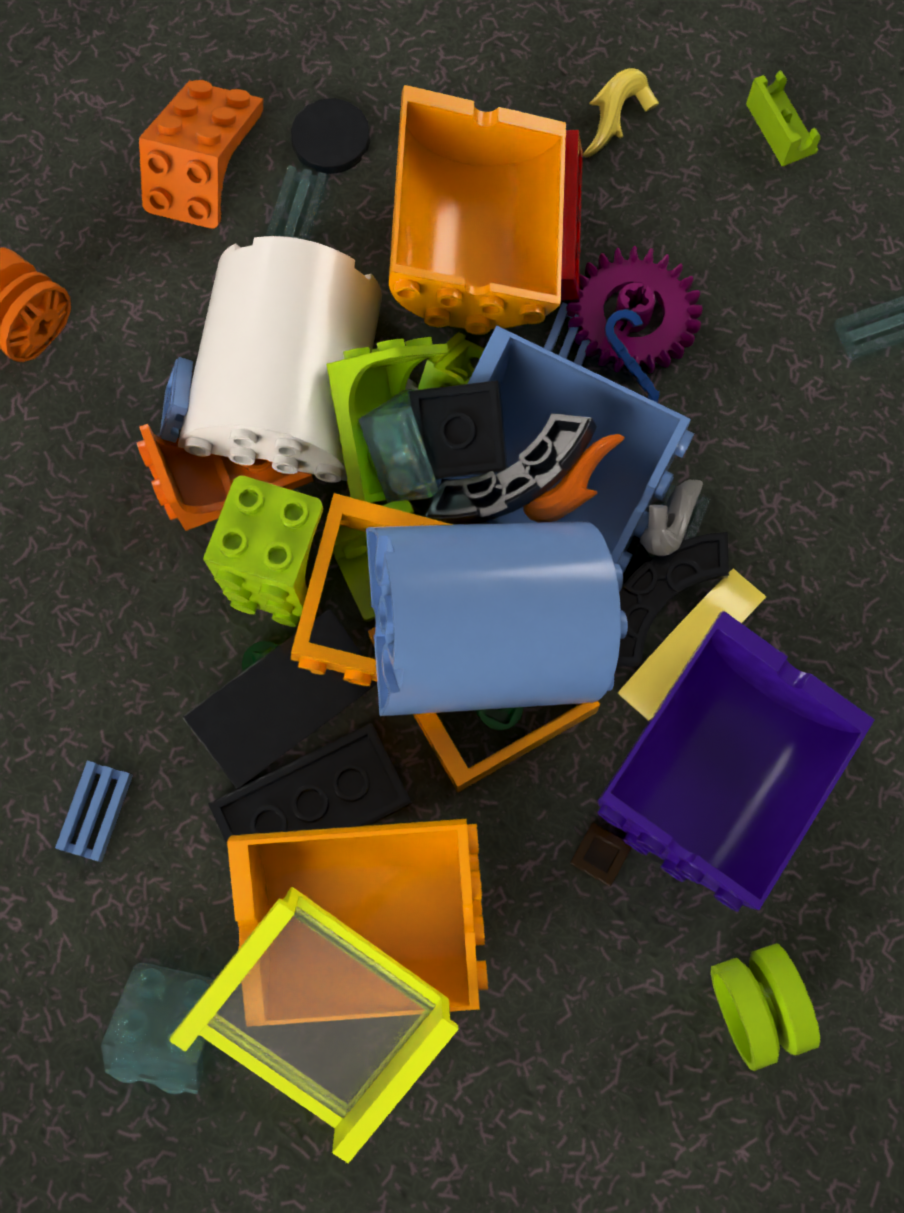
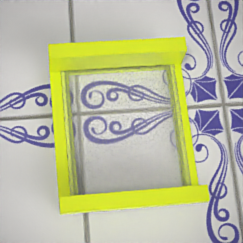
M291 887L283 900L279 898L175 1029L169 1041L186 1052L198 1035L202 1036L334 1127L332 1153L346 1163H349L458 1031V1024L450 1019L449 998L298 890Z

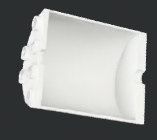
M281 236L256 237L251 246L241 248L235 243L227 248L219 259L191 383L188 411L183 419L178 447L184 448L185 451L196 456L205 457L210 454L225 456L232 462L240 465H252L255 459H265L273 462L272 468L281 473L295 474L299 471L314 474L318 479L325 482L347 481L335 408L331 396L327 363L344 360L343 351L369 347L370 353H372L382 300L381 289L372 274L363 275L355 269V260L348 255L331 247L298 238Z

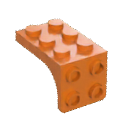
M189 80L139 137L142 206L144 210L151 214L215 229L221 222V195L228 163L235 149L261 117L263 98L252 96L247 91L241 89L227 90L212 86L211 83L204 80Z
M148 423L139 427L144 440L136 442L146 467L150 468L155 479L151 483L161 506L164 505L170 520L178 518L185 531L219 518L232 482L238 476L250 477L290 490L313 482V477L310 473L299 471L295 474L281 473L272 468L273 462L265 459H255L252 465H240L232 462L225 456L215 454L205 457L192 455L185 451L184 448L178 447L179 438H177L176 443L161 439V437L152 432Z

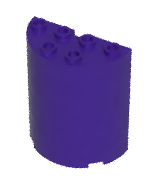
M723 610L709 628L598 799L600 809L597 813L608 823L627 833L623 841L634 850L643 855L651 852L663 859L664 861L660 867L666 873L681 882L689 879L694 883L707 887L715 892L713 896L719 902L739 912L742 905L754 910H760L875 719L811 673H805L793 667L787 661L788 657Z

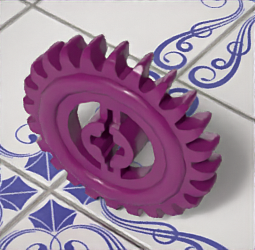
M633 246L629 259L625 260L620 248L617 247L614 252L613 263H610L605 254L601 253L598 259L599 270L591 262H587L585 266L586 277L580 274L579 299L570 300L571 302L566 306L567 315L573 317L568 322V328L579 327L574 342L581 345L582 341L589 339L590 343L585 349L586 356L592 357L599 354L598 365L605 366L609 361H612L615 372L621 371L624 362L613 351L604 332L607 322L604 316V305L613 293L620 290L615 312L632 309L631 311L638 314L643 322L641 326L633 328L632 324L628 321L624 330L621 331L626 320H620L614 327V332L627 348L630 356H633L639 366L642 365L648 373L654 372L655 362L666 368L670 365V356L676 359L682 358L684 355L683 347L693 345L695 340L693 334L697 333L701 327V322L696 319L701 316L703 307L702 305H694L699 300L700 291L688 292L693 283V276L679 281L683 265L678 264L673 270L668 271V254L658 264L653 263L654 251L652 248L649 249L643 260H639L637 248ZM655 298H657L663 309L662 324L653 333L646 336L628 337L630 332H638L648 326L655 306Z

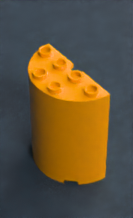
M404 85L401 96L389 269V289L400 305L413 314L424 318V322L429 326L465 328L468 333L475 335L486 334L490 329H495L496 325L501 328H510L524 324L541 323L545 320V316L553 312L560 305L566 122L498 107L494 111L484 112L476 109L472 100Z
M467 819L232 835L229 837L227 846L235 921L238 922L239 948L279 898L283 900L289 889L293 887L449 998L450 1012L480 1009L479 991L488 990L486 960L476 961L475 947L485 945L477 824H467ZM295 916L290 919L242 980L246 1026L422 1014L425 1010Z

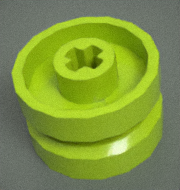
M778 943L752 951L749 968L738 958H732L711 966V979L717 1001L732 1040L750 1070L755 1071L777 1063L780 1045L788 1053L795 1056L819 1047V1026L811 1000L794 963Z

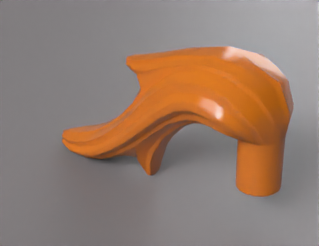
M614 434L594 442L582 453L580 458L554 488L523 506V512L530 520H534L537 523L553 522L573 512L597 495V491L587 489L589 478L603 457L620 444L625 436Z

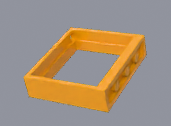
M333 493L293 643L291 660L299 662L298 668L310 670L314 674L324 675L326 669L344 673L343 680L347 682L370 686L372 680L377 681L375 659L309 642L340 525L366 532L368 527L453 524Z
M376 627L368 631L373 646ZM598 701L578 703L576 707L470 768L465 764L436 713L413 714L455 789L457 792H460L597 713L600 703Z

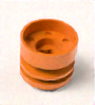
M1 247L0 349L10 359L25 362L38 357L64 329L71 311V298L66 289L52 282L47 275L37 272L32 264L16 252Z

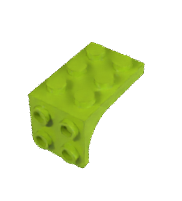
M432 337L417 338L405 342L403 338L377 343L378 348L372 349V353H370L369 347L343 351L344 360L327 363L331 396L335 408L339 441L342 447L347 485L351 498L373 503L420 493V489L417 486L418 479L404 395L407 380L413 369L420 362L430 357L449 353L447 344H433Z
M238 476L233 480L203 557L204 562L215 578L214 580L221 587L222 593L228 600H231V607L247 614H255L256 610L260 609L273 613L272 619L280 624L297 627L308 591L305 583L308 556L323 512V505L320 499L246 476Z

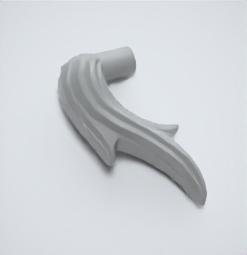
M690 479L684 481L679 486H676L666 505L649 506L648 528L645 529L640 537V543L649 553L657 556H666L679 549L702 489L703 482L701 480Z

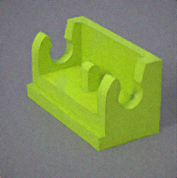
M779 71L775 76V81L770 86H768V81L764 75L754 78L746 105L783 167L817 153L820 135L816 128L811 129L810 132L807 131L784 91L787 79L784 73Z
M458 332L445 343L448 346L449 353L427 359L417 390L468 384L475 370L471 366L470 360L472 357L480 359L484 348L465 340L466 335Z

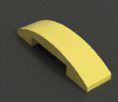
M732 569L729 572L728 578H723L696 605L619 690L618 694L644 718L650 721L719 613L724 610L737 621L743 623L763 602L766 596L735 569Z

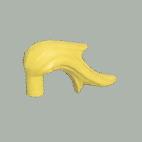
M628 68L617 73L590 102V105H598L600 107V122L594 140L583 153L584 157H590L600 151L613 135L620 139L623 138L620 113L627 98L636 95L645 112L659 104L649 87L646 75L640 70Z

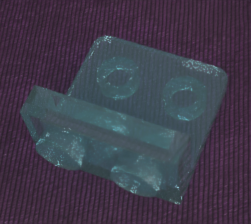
M414 389L401 391L358 419L387 502L430 498L439 491L410 404L409 391H415Z
M148 963L136 964L132 969L101 1043L105 1073L124 1083L141 1081L154 1084L161 1090L171 1094H181L183 1092L198 1094L203 1078L202 1053L207 1040L198 1035L185 1052L171 1043L169 1039L215 979Z

